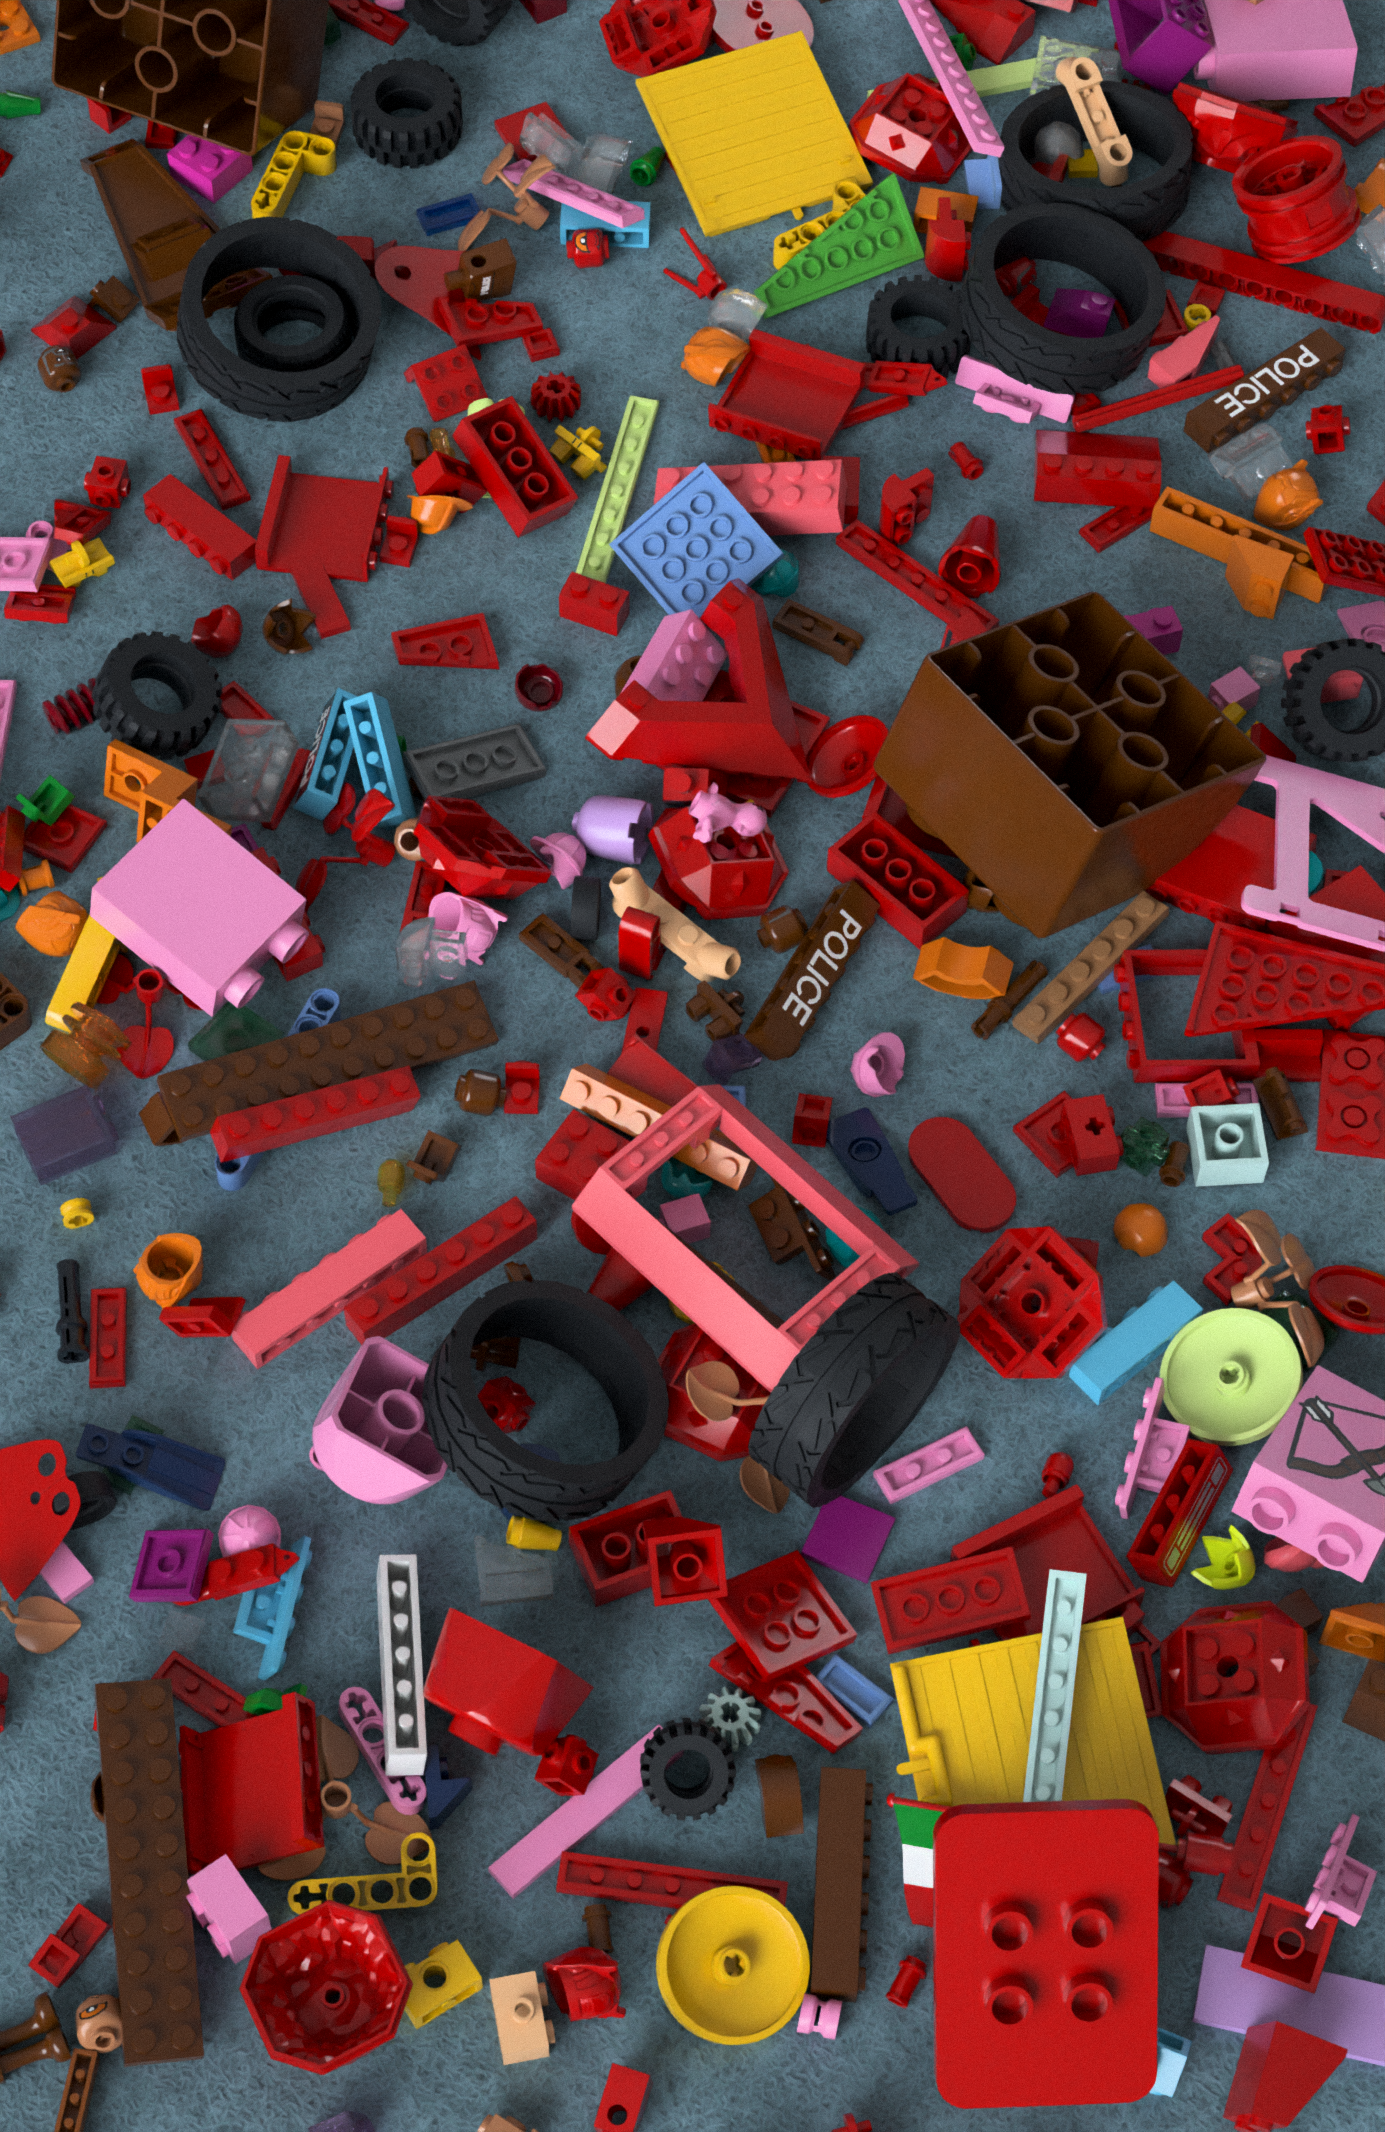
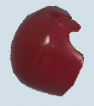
M544 663L531 666L526 664L516 674L514 691L519 703L524 708L535 712H543L558 705L563 696V682L558 672L547 667Z

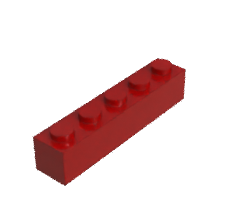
M8 805L3 811H0V887L10 892L21 879L25 814Z

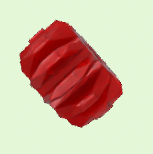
M550 371L548 377L539 375L537 382L532 383L530 399L532 409L536 410L538 418L547 415L549 423L554 417H558L561 422H563L564 415L573 418L575 410H580L581 406L580 384L576 383L574 376L565 377L563 371L559 375H554Z

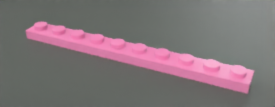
M898 0L973 151L1001 157L1005 147L930 0Z

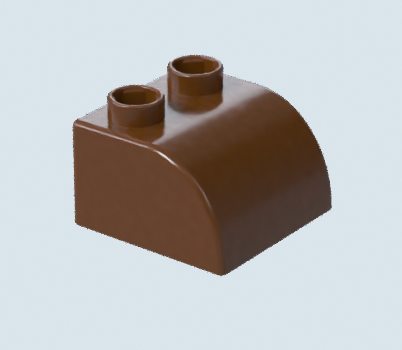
M57 0L52 82L56 87L247 156H253L314 109L315 101L318 99L329 0Z
M1089 592L927 654L874 761V770L906 803L908 815L915 825L925 833L942 840L991 890L993 902L1001 914L1013 923L1027 928L1037 938H1047L1140 894L1155 884L1156 879L1190 855L1237 804L1266 762V755L1100 593Z

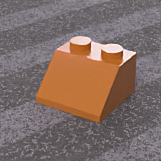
M1237 534L1234 535L1225 578L1244 610L1251 612L1256 617H1266L1273 620L1286 593L1294 555Z

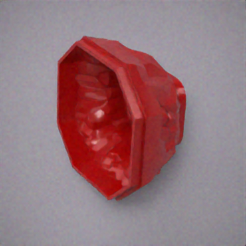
M1179 82L1177 89L1173 90V104L1177 107L1176 110L1178 112H1182L1191 127L1193 138L1190 140V142H1193L1192 159L1205 165L1235 174L1249 157L1280 141L1293 138L1298 132V129H1296L1297 120L1257 105Z
M327 1900L258 1937L239 1990L271 2059L325 2075L337 2068L354 2063L359 2058L395 2038L413 1982L380 1915ZM340 1994L338 2002L334 2004L328 2003L332 1996Z

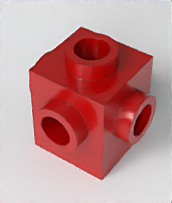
M1323 405L1319 408H1311V421H1306L1307 440L1312 439L1314 455L1345 451V435H1351L1349 416H1343L1342 405Z
M96 456L91 472H87L84 478V490L88 491L90 504L100 507L121 508L124 497H128L131 491V479L129 478L127 460Z
M610 967L591 970L575 994V997L587 1008L591 1017L604 1022L622 1019L630 1011V1003L637 993L628 985V981L622 975L616 973Z
M508 1376L488 1380L478 1394V1398L489 1417L505 1434L521 1431L530 1421L529 1413L536 1404L527 1395L526 1389L520 1384L513 1382Z
M567 1734L566 1737L555 1738L542 1754V1759L534 1779L560 1796L585 1795L589 1781L594 1774V1767L599 1754L586 1746L587 1741L579 1736Z

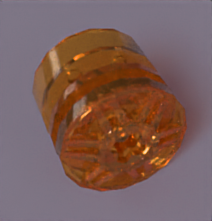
M75 1001L70 1010L79 1021L66 1014L62 1017L63 1023L71 1031L69 1035L53 1029L41 1044L40 1049L65 1072L89 1088L97 1090L110 1073L108 1067L101 1061L102 1057L104 1056L119 1062L122 1056L112 1045L127 1051L132 1042L122 1033L119 1026L105 1014Z

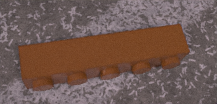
M73 2049L54 2132L84 2131L100 2062V2056L97 2051Z

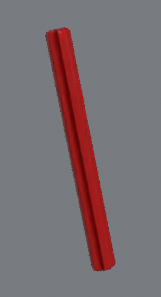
M1239 364L1076 414L1072 417V424L1078 433L1230 386L1244 377V371Z

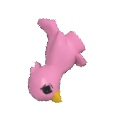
M715 782L708 788V793L700 790L689 808V814L698 818L699 821L696 824V831L693 837L704 843L712 840L714 831H719L728 826H732L740 835L754 836L759 834L767 823L766 811L762 806L756 804L752 799L741 804L733 803L725 796L718 794L719 787Z

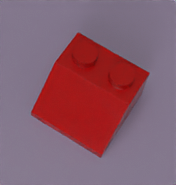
M1264 1893L1240 1967L1315 1994L1339 1919L1322 1913L1314 1928L1310 1929L1305 1926L1310 1912L1304 1910L1305 1907Z

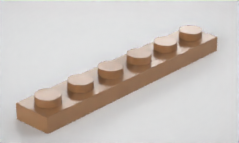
M1142 891L1012 1019L1013 1026L1029 1039L1039 1044L1114 970V965L1119 964L1124 950H1134L1169 916V907L1145 891Z

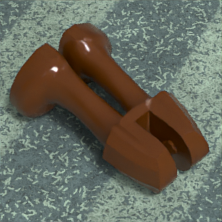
M48 1992L39 1994L35 1998V2011L31 2017L16 2026L0 2031V2052L27 2039L47 2033L44 2039L35 2044L4 2055L0 2053V2084L6 2083V2073L29 2063L43 2059H55L57 2062H66L71 2059V2049Z

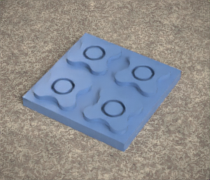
M705 462L701 463L609 544L669 615L692 609L699 619L710 601L729 581L740 578L750 587L785 557L783 552Z

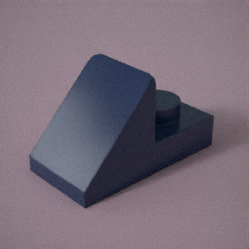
M438 1744L427 1745L425 1763L430 1830L438 1829L472 1791V1780L470 1777L449 1779L447 1757H439Z

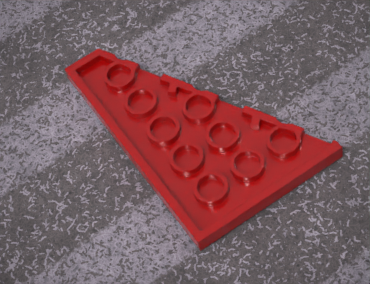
M1215 921L1184 1036L1196 1037L1385 1009V964Z

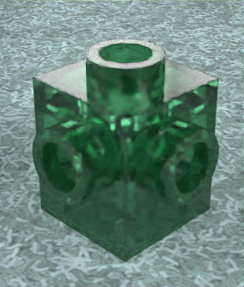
M1141 1116L1134 1126L1127 1125L1121 1133L1120 1137L1124 1153L1123 1156L1119 1157V1160L1145 1177H1148L1156 1166L1160 1167L1170 1153V1149L1167 1148L1170 1134L1160 1124L1150 1122Z

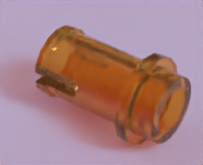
M440 427L433 429L429 433L433 452L436 450L455 458L456 453L450 445L448 431Z

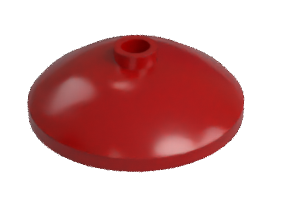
M868 715L849 717L832 725L821 734L806 760L812 780L810 783H807L808 786L820 796L836 798L853 794L869 785L878 776L874 770V761L889 732L888 728L878 718Z
M1349 1265L1328 1266L1313 1274L1308 1286L1309 1297L1324 1317L1351 1332L1368 1335L1385 1334V1276L1368 1269Z

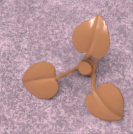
M509 142L500 151L499 156H496L491 161L482 176V183L484 185L489 184L497 175L514 192L513 195L519 198L514 206V211L517 214L514 216L492 208H488L485 212L480 210L461 232L458 240V251H466L470 244L487 225L492 215L514 221L518 225L525 222L535 231L544 224L550 212L535 201L526 189L544 174L556 168L545 154L539 155L523 173L521 182L517 187L502 171V168L512 158L514 145Z
M1256 1209L1245 1212L1237 1217L1235 1221L1248 1233L1265 1263L1252 1275L1245 1277L1243 1282L1231 1287L1233 1302L1237 1308L1252 1309L1258 1306L1259 1311L1267 1308H1288L1289 1318L1301 1344L1308 1368L1313 1367L1321 1356L1325 1343L1322 1329L1313 1312L1308 1307L1301 1308L1298 1301H1268L1274 1295L1272 1284L1294 1274L1298 1285L1302 1289L1308 1290L1311 1277L1316 1272L1314 1264L1295 1235L1288 1233L1282 1238L1280 1237L1276 1225L1266 1212ZM1283 1254L1290 1268L1271 1278L1266 1276L1260 1277L1270 1266L1280 1264Z
M718 1361L702 1363L696 1367L689 1368L686 1373V1389L692 1405L703 1417L711 1421L720 1422L729 1419L732 1415L733 1405L765 1404L769 1397L735 1398L739 1392L738 1378L728 1365ZM751 1455L747 1456L740 1467V1482L744 1492L767 1511L773 1514L780 1513L787 1502L790 1489L782 1481H779L765 1470L760 1463L758 1464L750 1457Z
M0 1588V1611L4 1612L11 1623L18 1624L15 1628V1639L25 1650L37 1654L52 1652L80 1630L81 1621L72 1610L56 1600L43 1596H33L22 1600L18 1606V1616H15L9 1609L8 1602L1 1601Z
M319 1715L316 1718L320 1783L327 1780V1784L321 1791L323 1822L327 1817L341 1819L349 1812L353 1813L365 1826L371 1828L366 1834L365 1845L372 1858L385 1865L401 1864V1845L404 1839L416 1832L425 1833L432 1838L428 1826L418 1814L404 1815L398 1812L391 1801L377 1806L374 1812V1821L369 1820L359 1810L358 1805L352 1803L349 1787L345 1783L335 1781L334 1779H345L354 1772L359 1761L358 1747L354 1739L346 1731L335 1725L326 1716ZM419 1838L410 1842L408 1846L410 1858L413 1859L429 1850L428 1843ZM325 1845L322 1848L259 1865V1871L268 1878L280 1881H291L307 1877L314 1873L322 1864L326 1855Z

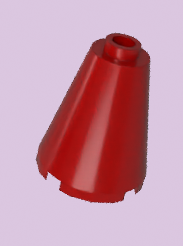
M985 515L974 516L968 521L942 555L939 562L938 574L940 578L942 576L945 582L968 598H979L980 594L988 591V594H990L999 584L1001 577L998 526L992 518Z
M611 1246L586 1294L588 1295V1292L620 1312L653 1288L654 1285Z

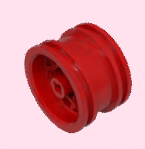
M1318 135L1286 139L1252 155L1235 172L1232 180L1233 192L1236 196L1238 207L1244 214L1248 215L1247 232L1253 251L1258 258L1276 264L1306 261L1335 249L1349 239L1359 227L1362 219L1361 209L1355 191L1345 182L1348 169L1341 146L1335 140Z

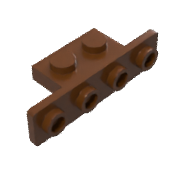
M771 1177L776 1188L749 1204L748 1207L774 1263L778 1265L784 1264L805 1250L815 1272L828 1280L834 1279L836 1277L832 1268L834 1260L829 1251L822 1247L818 1239L821 1236L819 1228L812 1219L808 1218L805 1211L806 1207Z

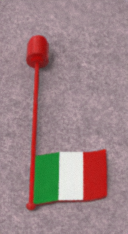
M895 1792L887 1796L886 1802L891 1808H893L894 1804L902 1840L904 1895L908 1913L913 1924L933 1927V1829L939 1816L953 1806L895 1797ZM1187 1832L1185 1839L1178 1838L1177 1845L1159 1842V1850L1176 1853L1175 1861L1182 1862V1870L1219 1876L1220 1873L1229 1874L1233 1843L1224 1842L1222 1837Z

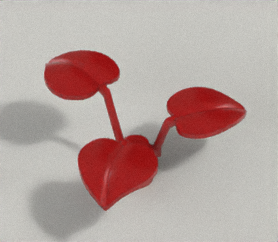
M347 782L342 784L337 804L323 820V828L328 834L336 833L341 824L352 831V840L357 842L355 849L360 857L322 856L319 860L311 858L300 872L295 885V890L307 899L305 905L306 913L325 883L327 877L326 863H359L367 866L368 862L371 861L386 867L392 861L396 850L394 843L370 833L382 818L395 807V804L386 798L381 791L374 788L365 794L355 812L356 822L352 824L347 819V816L355 806L356 793L351 784Z
M117 954L96 1003H114L119 998L121 992L128 994L136 988L137 997L145 1003L146 1026L133 1025L126 1028L119 1035L116 1048L121 1063L136 1078L147 1079L158 1074L167 1065L174 1051V1041L170 1031L164 1027L152 1028V1004L161 1000L165 988L175 995L183 993L171 985L167 979H162L161 974L154 969H144L133 978V968L130 961L123 955ZM183 994V1001L188 1007L203 1010Z

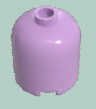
M596 795L589 798L583 804L580 812H575L572 830L576 831V837L585 847L587 854L626 864L640 865L644 861L650 843L644 842L647 828L652 829L654 825L653 806L651 803L640 799Z

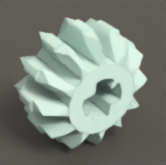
M724 1686L721 1689V1697L710 1692L707 1698L709 1704H702L700 1706L699 1714L702 1716L700 1720L706 1721L707 1726L710 1728L712 1726L720 1731V1735L725 1737L727 1742L731 1744V1749L736 1752L739 1747V1740L749 1746L752 1743L751 1734L759 1733L760 1724L757 1721L761 1719V1710L753 1708L755 1705L753 1696L742 1699L743 1690L741 1688H738L734 1695H729V1690ZM729 1715L728 1723L723 1721V1716ZM732 1715L736 1716V1722L731 1723Z

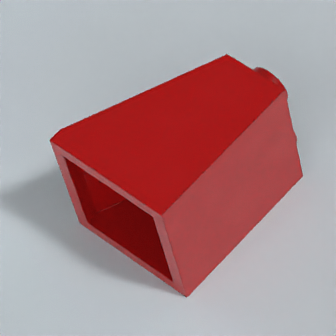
M1279 2021L1248 2027L1223 2118L1235 2122L1234 2128L1240 2132H1271L1272 2129L1288 2127L1345 2059L1348 2049Z

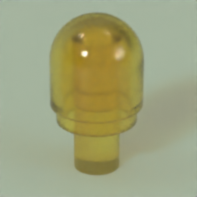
M388 1159L379 1166L377 1186L379 1192L383 1193L382 1205L394 1207L396 1206L397 1194H400L404 1188L405 1168L400 1161Z

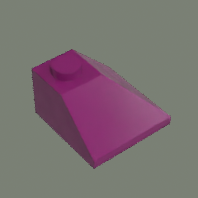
M1057 288L1043 327L1079 338H1102L1110 319L1115 299L1107 297L1102 293H1094L1088 290Z

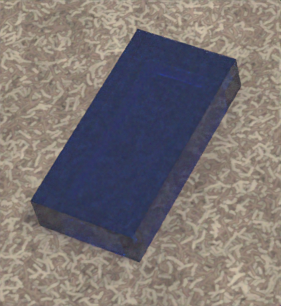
M472 193L416 209L418 220L426 236L465 226L480 211Z

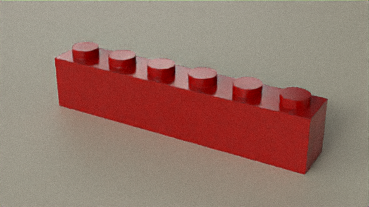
M405 1066L217 1116L210 1134L220 1161L223 1163L412 1111L421 1095L410 1066Z
M517 1196L513 1197L344 1306L346 1326L361 1345L370 1337H388L537 1240V1220Z

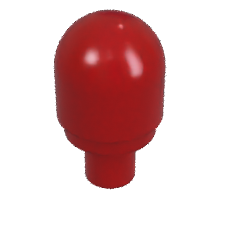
M1054 1452L1046 1460L1042 1470V1481L1045 1484L1042 1495L1046 1498L1056 1495L1058 1489L1065 1488L1070 1481L1074 1470V1462L1067 1453Z

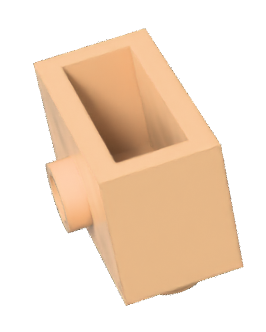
M535 1971L489 1979L503 2065L550 2057L549 2044L556 2042L552 2019L544 2021L542 2011L543 2006L549 2005L545 1982L537 1983Z

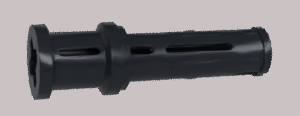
M65 1259L59 1261L56 1265L60 1302V1320L56 1324V1333L60 1336V1349L57 1352V1358L62 1363L69 1364L86 1361L90 1356L88 1347L85 1346V1333L88 1331V1324L82 1318L80 1265L76 1260Z

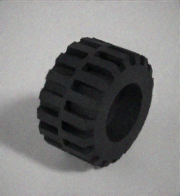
M682 1718V1722L675 1723L674 1720L666 1722L667 1727L664 1729L658 1727L653 1732V1738L651 1740L647 1739L644 1744V1753H641L640 1773L644 1791L648 1794L650 1802L654 1807L659 1806L662 1813L668 1817L670 1814H674L677 1820L685 1821L686 1816H692L694 1821L701 1819L700 1814L706 1812L710 1816L716 1812L715 1807L718 1804L723 1806L727 1802L728 1792L732 1793L735 1785L733 1780L736 1777V1767L729 1743L725 1737L720 1735V1731L717 1728L707 1726L706 1721L698 1719L697 1722H691L690 1718ZM683 1750L698 1751L704 1754L710 1763V1771L704 1781L690 1788H682L672 1784L665 1774V1767L669 1759Z

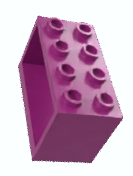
M1108 0L1122 68L1165 95L1176 86L1212 47L1209 35L1210 30L1207 26L1206 13L1203 10L1201 0Z

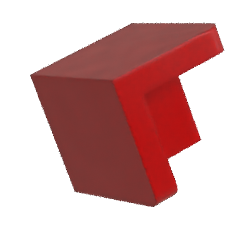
M87 98L90 119L107 133L111 134L131 120L130 113Z

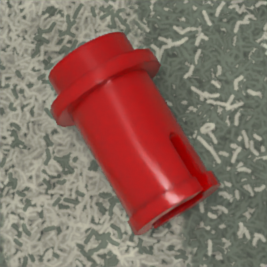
M957 442L951 446V451H948V455L961 469V475L964 478H969V480L979 478L984 471L983 461L980 458H975L964 442Z
M907 1955L905 1960H900L898 1964L900 1970L891 1988L885 1995L889 2001L902 2008L908 2007L909 2001L920 1980L927 1977L925 1972L927 1965L910 1955Z

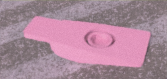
M1375 601L1337 610V614L1350 639H1364L1368 643H1377L1382 646V651L1385 652L1384 601Z

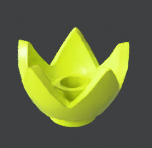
M1232 1525L1229 1527L1231 1539L1216 1536L1202 1537L1211 1565L1191 1571L1194 1577L1214 1589L1229 1590L1244 1586L1251 1581L1255 1574L1256 1565L1253 1551L1246 1538Z

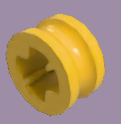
M1192 304L1185 309L1183 319L1188 331H1193L1199 323L1211 319V312L1206 306Z
M75 1198L61 1205L60 1211L61 1215L64 1216L63 1223L66 1228L75 1229L90 1225L93 1222L94 1215L88 1199Z

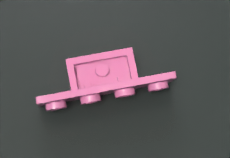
M964 355L961 358L955 379L956 384L976 391L973 404L981 406L986 412L1001 413L1009 416L1010 420L1016 423L1029 424L1037 414L1066 423L1069 420L1075 395L1055 394L1033 388L1030 384L1025 385L1007 376L994 365L968 355Z
M1156 1377L1153 1388L1147 1387L1145 1391L1143 1408H1147L1144 1420L1138 1419L1135 1426L1134 1440H1137L1134 1452H1128L1125 1461L1124 1472L1128 1473L1125 1485L1119 1484L1115 1505L1119 1506L1121 1518L1129 1519L1137 1488L1160 1493L1184 1445L1189 1439L1190 1426L1158 1419L1165 1393L1163 1378Z
M1355 1814L1351 1815L1346 1825L1340 1822L1331 1837L1330 1843L1332 1844L1321 1863L1324 1866L1321 1868L1313 1884V1887L1316 1889L1312 1891L1304 1910L1310 1912L1305 1924L1310 1929L1314 1928L1323 1911L1354 1927L1362 1916L1377 1871L1346 1855L1360 1818Z

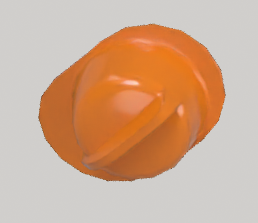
M407 495L409 499H412L410 518L418 521L419 532L426 534H436L439 531L447 530L457 511H466L473 508L470 502L455 497L440 495L416 497Z

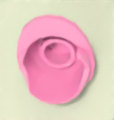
M553 833L545 839L538 836L531 838V847L541 859L552 866L550 868L551 875L556 876L562 890H565L574 882L575 876H583L586 850L575 836L566 833Z
M880 1032L854 1053L850 1071L856 1086L863 1093L872 1097L896 1093L895 1085L903 1076L902 1068L905 1058L903 1043L897 1035L891 1032Z
M253 1505L239 1507L232 1510L221 1522L218 1536L223 1558L271 1543L280 1548L281 1528L276 1517L263 1507Z

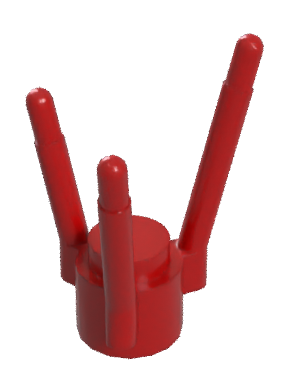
M681 227L680 233L705 270L697 277L698 286L668 268H664L663 272L693 291L699 299L707 296L708 299L713 300L723 295L727 289V283L719 275L709 257L701 253L685 228Z

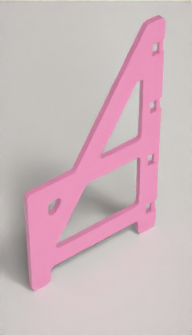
M1266 755V762L1254 780L1272 785L1276 789L1274 890L1247 885L1241 895L1242 909L1250 915L1276 922L1277 920L1286 922L1304 930L1385 952V941L1378 940L1379 936L1385 938L1384 921L1316 903L1308 897L1310 803L1321 808L1385 854V820L1381 818L1385 817V789ZM1280 909L1295 912L1297 917L1281 913Z

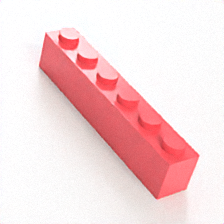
M402 1209L392 1215L387 1214L383 1216L375 1227L364 1234L355 1235L348 1242V1245L337 1253H329L312 1270L298 1274L287 1287L279 1292L274 1291L267 1295L259 1306L251 1311L242 1312L232 1332L233 1341L258 1370L344 1311V1306L427 1254L426 1237Z

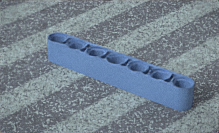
M328 988L314 991L287 1037L341 1021L340 1002L337 993ZM323 1008H330L328 1011H320ZM265 1151L221 1163L217 1154L214 1162L219 1185L228 1191H236L243 1188ZM230 1168L238 1169L237 1171L231 1173L225 1172Z

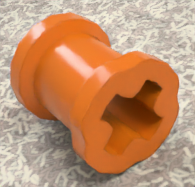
M47 859L42 860L40 865L22 870L21 879L18 884L23 897L27 896L29 891L46 886L50 889L55 888Z

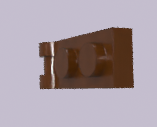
M791 599L786 601L772 622V628L832 656L836 662L845 666L853 659V652L859 650L865 642L863 636L857 631ZM837 639L843 641L844 644L841 645V644L837 643V642H836Z

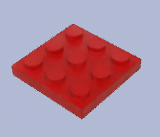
M798 1550L726 1580L728 1596L708 1599L765 1682L854 1643L858 1635Z

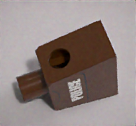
M504 238L463 252L460 255L458 270L444 273V282L447 290L451 291L461 288L465 298L477 299V301L510 295L517 261L507 239Z

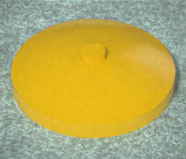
M724 1886L694 1896L684 1903L670 1918L658 1945L656 1973L659 1989L665 2004L682 2026L694 2035L713 2043L742 2045L757 2042L771 2036L794 2016L807 1990L810 1975V1959L807 1943L799 1924L779 1901L753 1888Z

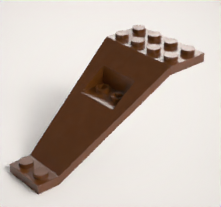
M130 139L80 159L83 171L93 176L147 318L166 331L174 332L177 331L178 308L189 262L204 242L221 229L141 143ZM254 268L240 271L224 278L208 292L202 301L205 318L211 317L214 311L221 308L230 309L238 306L240 300L252 288L265 280L272 279V275L262 268Z

